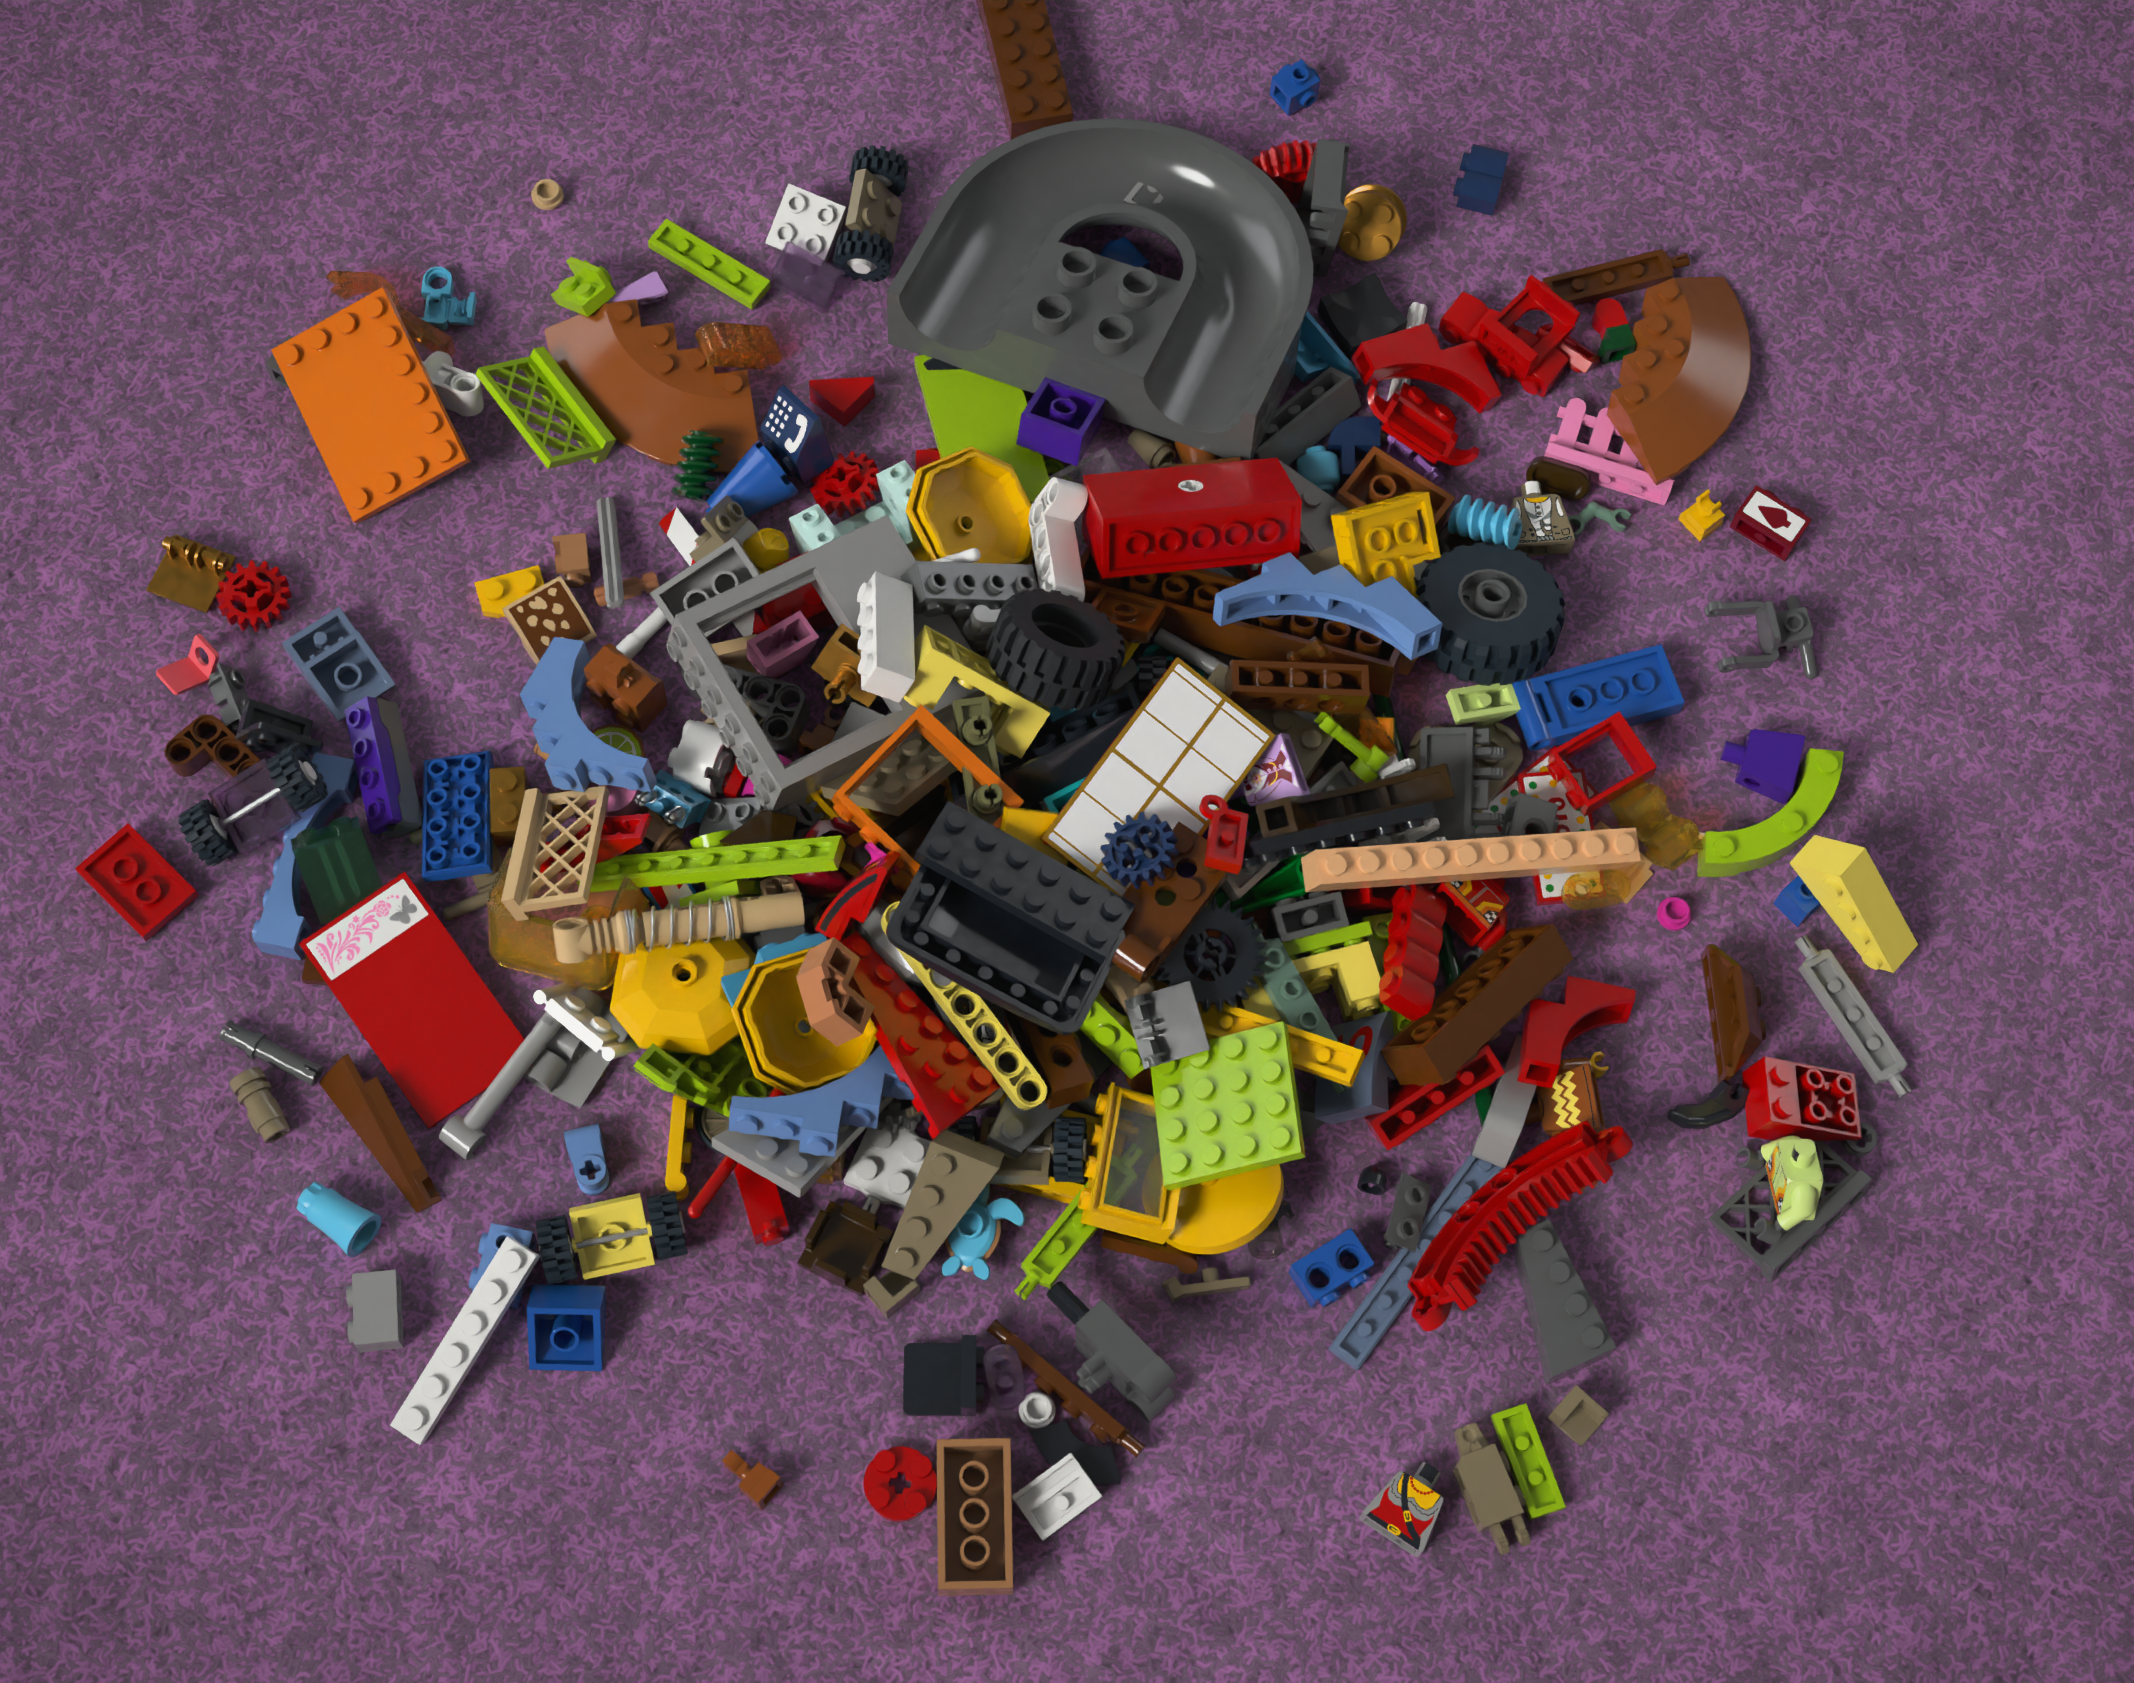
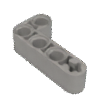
M1519 1033L1516 1034L1503 1067L1505 1074L1500 1076L1486 1119L1471 1154L1473 1157L1501 1168L1506 1167L1516 1145L1537 1086L1517 1081L1522 1034Z

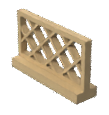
M606 785L587 788L585 792L573 790L543 795L538 788L525 790L501 902L516 921L529 920L531 911L588 903L610 794ZM597 799L596 804L584 813L580 809L589 800ZM568 805L554 818L552 817L553 806ZM576 812L580 818L565 829L561 824ZM587 824L591 825L590 832L582 839L578 840L574 837ZM558 829L562 832L549 845H546L547 837L554 830ZM571 840L575 845L561 857L555 853ZM583 851L585 859L575 868H572L568 863ZM552 856L556 861L541 873V864ZM563 868L569 871L555 885L549 881ZM576 879L580 881L578 892L563 893ZM544 884L550 888L540 898H534L535 892Z

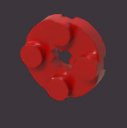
M904 1446L891 1447L878 1452L869 1463L864 1475V1493L870 1506L882 1518L894 1522L910 1521L922 1514L932 1504L937 1491L936 1473L930 1459L918 1450ZM898 1474L905 1475V1480L911 1482L910 1488H904L902 1494L895 1493V1487L889 1485V1480L897 1479Z

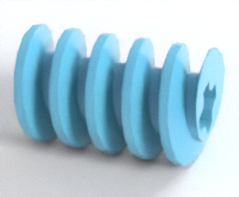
M1464 495L1461 502L1454 506L1448 521V531L1451 534L1458 532L1461 537H1468L1470 535V538L1473 540L1482 539L1486 544L1494 542L1495 545H1506L1511 550L1517 547L1522 533V522L1519 519L1520 512L1518 508H1513L1508 516L1506 505L1502 504L1497 512H1495L1496 508L1493 501L1488 502L1485 509H1483V499L1477 498L1472 506L1470 495Z

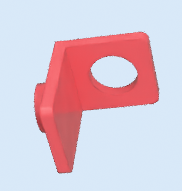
M197 634L194 636L188 657L157 669L156 676L174 695L182 694L209 682V675L216 670V664L220 657L219 653L201 634ZM200 647L203 648L208 655V664H206L200 656Z

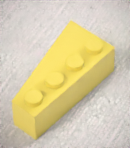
M1814 835L1789 863L1868 967L1874 970L1881 969L1894 973L1918 946L1916 939L1865 847Z

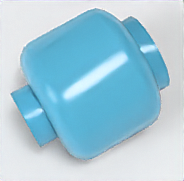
M1313 446L1307 448L1306 454L1298 458L1297 471L1300 475L1327 494L1334 492V488L1341 481L1338 457L1335 453L1326 451L1325 446Z

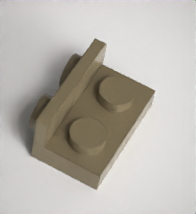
M728 495L723 497L701 519V523L707 530L694 540L698 545L689 555L695 562L729 541L748 521L742 507Z

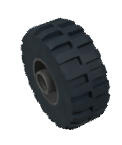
M1474 543L1472 546L1466 547L1461 545L1455 547L1449 553L1447 551L1444 552L1440 558L1434 559L1423 570L1416 590V594L1419 596L1417 600L1442 622L1438 649L1424 655L1430 662L1434 661L1438 669L1444 673H1451L1457 676V679L1464 682L1469 680L1484 686L1500 683V686L1508 685L1517 679L1524 680L1534 675V672L1541 670L1554 654L1565 620V600L1561 590L1558 589L1557 581L1552 574L1546 572L1545 567L1539 561H1533L1526 553L1520 550L1507 549V546L1496 544L1492 546L1486 545V543Z

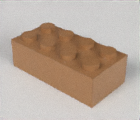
M1010 1438L937 1439L938 1596L1013 1595Z

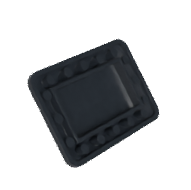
M921 864L886 928V935L890 943L920 963L988 1001L1062 1035L1077 1033L1083 1025L1113 965V955L1125 939V933L1122 929L1106 959L1101 964L924 864Z

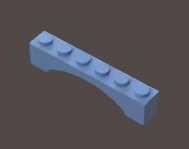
M315 753L312 763L317 765L318 773L322 774L324 778L322 781L327 785L328 795L325 799L304 812L296 811L293 806L294 818L292 824L288 825L284 831V848L281 856H278L274 862V879L271 888H267L264 893V910L261 919L256 920L252 932L254 942L261 952L301 961L304 951L298 943L304 938L309 937L312 930L306 919L302 916L300 908V883L305 860L315 837L328 818L345 802L352 804L359 782L353 759L322 753Z

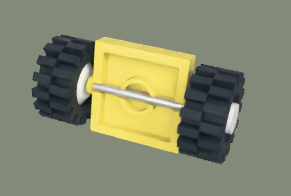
M675 1191L647 1197L650 1217L648 1222H646L640 1193L569 1208L574 1238L570 1236L565 1215L537 1220L536 1231L539 1251L548 1284L578 1278L574 1253L577 1252L584 1280L655 1265L650 1241L651 1236H654L659 1260L687 1255L685 1227Z

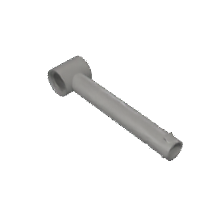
M546 1011L465 1118L460 1114L453 1116L441 1130L439 1140L466 1161L471 1160L475 1156L472 1154L479 1145L483 1147L487 1140V1135L482 1132V1129L562 1024Z

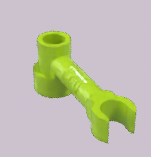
M1321 712L1314 721L1319 724L1323 731L1335 738L1358 757L1349 768L1365 783L1374 781L1379 776L1377 772L1390 757L1376 744L1371 749L1367 748L1328 713Z

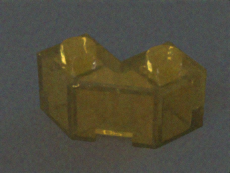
M1643 782L1609 802L1620 828L1636 827L1638 839L1648 849L1644 855L1653 864L1674 871L1703 849L1698 837L1699 830L1690 819H1684L1670 813L1666 804L1667 796L1659 786Z

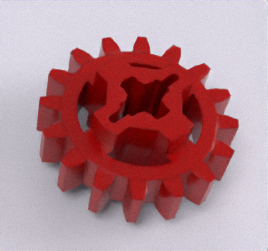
M851 451L846 458H844L842 453H839L837 456L838 460L834 461L832 466L821 472L820 476L811 479L814 486L810 488V491L816 503L822 509L824 508L827 515L832 514L834 511L838 517H842L845 511H849L851 516L855 515V508L860 507L865 510L867 508L865 502L867 500L875 501L876 497L873 492L880 491L876 477L879 470L874 460H869L865 453L857 457L854 451Z
M250 560L247 568H243L240 563L236 564L237 572L235 574L230 571L225 572L228 581H219L218 586L221 592L216 594L218 603L221 604L218 607L222 615L226 616L230 625L238 622L242 631H245L248 625H252L254 631L258 632L260 624L264 623L270 629L272 628L270 620L273 618L279 621L283 620L280 610L290 609L286 599L292 598V593L288 587L289 583L286 576H282L277 566L270 570L268 562L263 561L260 567H256L254 560ZM243 608H244L245 610H247V613H246V612H242V611H240V610H238V609H243Z

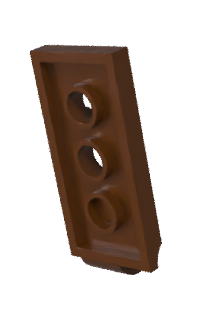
M1178 822L1172 830L1178 839L1175 846L1179 851V855L1170 857L1175 867H1165L1163 871L1166 878L1154 877V886L1150 887L1146 881H1142L1140 889H1136L1131 884L1122 895L1124 899L1135 904V907L1123 927L1125 939L1115 951L1112 962L1140 983H1144L1151 975L1155 974L1230 874L1226 871L1204 866L1207 840L1181 822ZM1193 863L1197 867L1194 876L1183 878L1178 875L1177 869L1181 864ZM1170 890L1176 894V899L1171 905L1162 906L1156 901L1157 895L1161 891Z

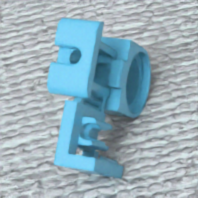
M444 267L430 268L423 276L421 293L423 299H426L424 318L417 317L420 327L422 329H430L431 325H435L437 330H446L448 328L447 320H449V324L474 326L477 304L475 292H470L467 301L466 299L460 301L453 297L454 282L452 275ZM441 277L448 281L446 286L441 289H434L430 286L431 281L435 278Z

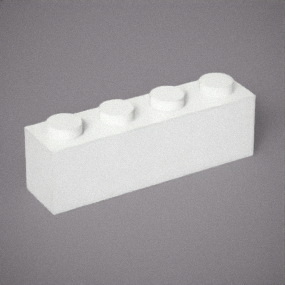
M875 571L869 582H864L861 585L857 595V602L860 603V613L857 619V625L860 626V637L857 647L861 650V659L858 665V673L861 674V690L900 703L915 681L913 585Z

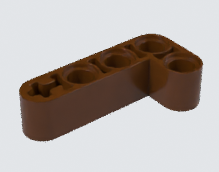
M206 714L199 716L166 744L164 750L165 757L174 772L179 776H192L212 761L252 802L276 788L274 785L275 780L271 779L269 775L271 771L268 770L267 766L246 748L241 741L236 740V736L214 715ZM216 731L212 738L203 739L208 732ZM190 753L186 760L177 761L180 755ZM233 753L239 754L233 761H225L229 755ZM257 775L261 776V779L258 782L253 784L248 783V780L251 777ZM280 794L275 796L280 803L277 804L274 801L268 800L258 807L268 818L278 822L285 821L294 813L293 806L291 807L287 802V798L284 799Z

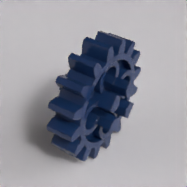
M1144 812L1139 813L1137 820H1133L1130 815H1126V824L1121 825L1115 822L1114 827L1117 831L1114 834L1106 833L1104 835L1109 844L1102 845L1100 848L1105 855L1101 859L1102 863L1108 869L1107 872L1112 879H1118L1124 887L1130 881L1136 889H1140L1142 881H1146L1150 887L1154 886V877L1166 878L1163 871L1165 867H1175L1170 857L1179 855V851L1175 846L1178 839L1167 821L1161 822L1156 814H1153L1149 820ZM1125 842H1131L1136 849L1132 851L1130 846ZM1147 849L1154 859L1147 858L1144 851Z

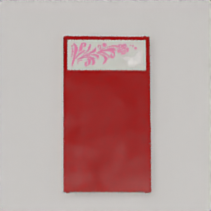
M406 872L399 874L383 887L298 943L428 1129L436 1127L437 1123L483 1093L524 1041L520 1032Z

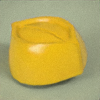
M763 528L749 536L742 544L752 562L766 570L778 567L777 564L789 559L787 538L783 532L776 529Z

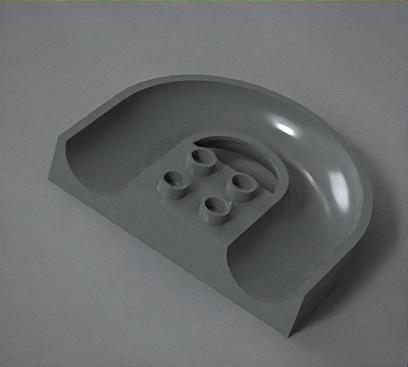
M1088 119L1052 125L1020 135L999 145L969 166L948 188L887 291L888 344L941 360L958 368L1032 393L1036 392L1043 379L1047 377L1105 398L1103 417L1224 458L1240 457L1241 461L1253 460L1255 452L1295 373L1301 325L1309 307L1313 287L1311 246L1305 227L1296 209L1273 180L1251 161L1210 138L1166 124L1132 119ZM1138 182L1144 184L1132 199L1138 204L1124 201L1125 197ZM1147 186L1155 188L1157 192H1150ZM1159 194L1163 196L1160 203H1153ZM1103 225H1123L1148 230L1164 237L1178 248L1183 262L1182 276L1180 281L1155 274L1146 268L1134 267L1092 253L1082 247H1073L1061 243V241L1077 231Z

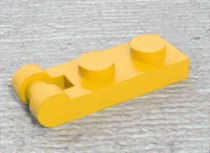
M673 1096L665 1185L667 1192L675 1191L677 1201H682L689 1193L687 1180L683 1173L684 1163H691L692 1142H686L687 1129H694L695 1108H689L688 1101Z

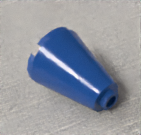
M758 440L706 502L710 507L705 511L708 513L723 497L728 495L742 507L746 518H749L794 497L799 492L794 484L787 479L786 473L773 456Z

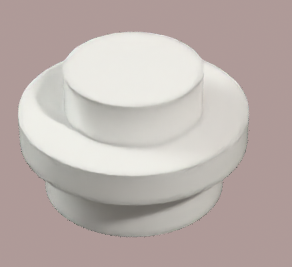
M1033 1392L1022 1399L1019 1406V1415L1022 1422L1032 1429L1045 1427L1054 1419L1055 1405L1053 1400L1045 1393Z

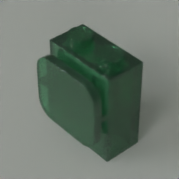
M348 816L337 818L329 826L318 830L315 828L303 830L296 835V838L291 839L294 856L321 924L334 920L384 886L358 816L351 819Z

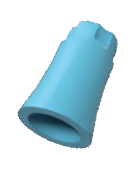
M313 1182L309 1187L305 1188L297 1200L298 1205L296 1209L306 1216L310 1223L330 1237L349 1257H355L362 1253L378 1233L382 1220L380 1215L360 1207L334 1189H328L319 1182Z

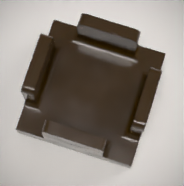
M830 1200L826 1210L819 1211L804 1240L805 1249L797 1264L799 1267L862 1297L864 1293L863 1284L872 1278L894 1235V1231L880 1225L876 1215L847 1201L841 1206Z

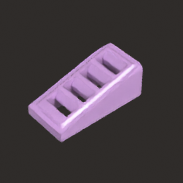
M653 271L617 291V294L606 303L637 299L638 306L668 299L669 293L657 271Z

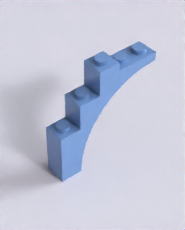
M1290 552L1264 562L1261 575L1216 593L1213 610V620L1220 627L1243 619L1267 615L1311 616L1345 623L1377 636L1394 646L1410 660L1438 649L1442 622L1393 576L1364 587L1341 564L1313 575Z
M554 637L520 693L529 718L537 720L532 730L540 750L550 754L545 762V767L553 786L562 790L585 792L589 783L593 782L598 785H611L629 790L652 792L657 780L649 760L624 753L604 743L581 720L580 702L586 681L583 668L591 661L584 641Z
M879 1045L862 1065L844 1077L820 1088L788 1096L765 1098L732 1096L728 1131L771 1136L779 1139L799 1140V1152L810 1153L816 1156L835 1157L841 1124L877 1129L882 1096L913 1100L915 1097L908 1084L899 1080L881 1045Z

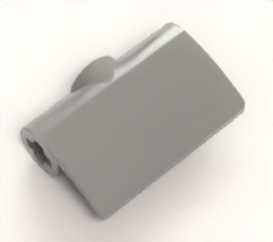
M579 987L575 996L585 1003V1008L595 1016H600L607 1020L612 1026L611 1029L620 1036L618 1041H625L628 1033L612 1015L605 1001L591 990ZM562 1025L523 1077L555 1097L581 1108L611 1061L605 1060L602 1057V1051L596 1053Z

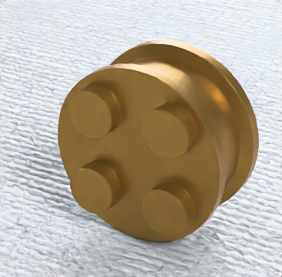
M1364 184L1351 190L1344 200V206L1347 208L1348 213L1338 245L1348 255L1359 260H1378L1388 255L1402 238L1407 226V211L1401 198L1393 190L1380 184Z

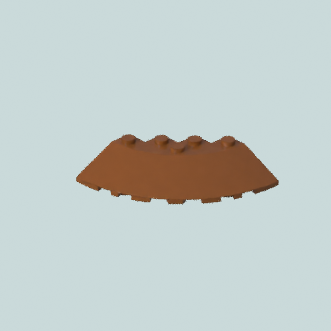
M1724 277L1672 278L1646 289L1641 314L1645 319L1635 322L1632 333L1636 342L1635 350L1633 353L1623 356L1618 379L1622 387L1611 392L1607 416L1656 485L1677 476L1689 468L1690 463L1701 455L1705 456L1711 450L1712 445L1725 435L1733 423L1747 391L1751 373L1752 354L1749 330L1737 297Z
M637 299L605 303L589 317L579 314L544 329L550 355L616 440L624 446H629L657 462L672 466V464L676 465L679 461L687 460L679 455V450L689 448V446L681 441L683 436L692 435L688 430L710 433L723 438L724 443L713 445L722 454L711 457V460L717 463L719 468L709 469V472L729 474L752 445L758 441L747 370L715 374L710 346L678 350L674 322L642 327Z

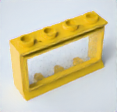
M1111 1082L1106 1093L1099 1094L1095 1105V1114L1099 1115L1098 1125L1094 1124L1090 1134L1089 1145L1094 1146L1093 1155L1088 1156L1083 1174L1084 1177H1088L1087 1188L1083 1187L1078 1201V1208L1083 1209L1081 1223L1164 1245L1175 1228L1181 1188L1168 1190L1163 1183L1154 1096L1115 1086L1114 1082Z

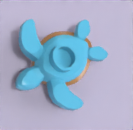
M987 1184L945 1239V1245L951 1257L942 1266L943 1275L946 1277L953 1276L962 1269L966 1272L974 1271L975 1276L987 1281L990 1278L991 1271L986 1261L993 1254L1001 1236L1000 1219H1006L1017 1226H1023L1025 1224V1214L1014 1201L1007 1198H999L989 1204L987 1199L989 1198L990 1188L989 1184Z

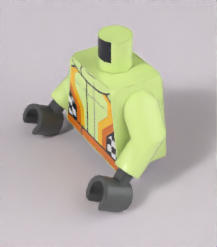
M1792 1135L1766 1143L1761 1146V1150L1741 1147L1738 1150L1737 1155L1748 1156L1747 1161L1740 1164L1739 1167L1758 1171L1764 1165V1161H1767L1765 1166L1777 1212V1220L1771 1222L1764 1218L1758 1219L1754 1224V1229L1762 1233L1757 1236V1239L1775 1244L1781 1237L1782 1229L1787 1231L1802 1221L1814 1220L1823 1185V1175L1814 1141Z

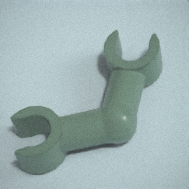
M1590 502L1577 516H1568L1570 524L1577 525L1578 530L1574 533V537L1578 538L1582 534L1584 526L1594 517L1608 522L1613 530L1624 532L1626 526L1618 523L1615 518L1622 517L1629 520L1631 514L1626 509L1620 508L1613 511L1599 505L1597 502Z

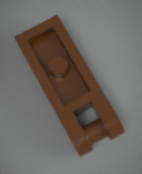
M1106 1229L1103 1231L1100 1247L1119 1253H1127L1147 1258L1151 1261L1175 1265L1185 1274H1193L1197 1271L1200 1263L1199 1257L1202 1255L1179 1250L1166 1242L1162 1245Z

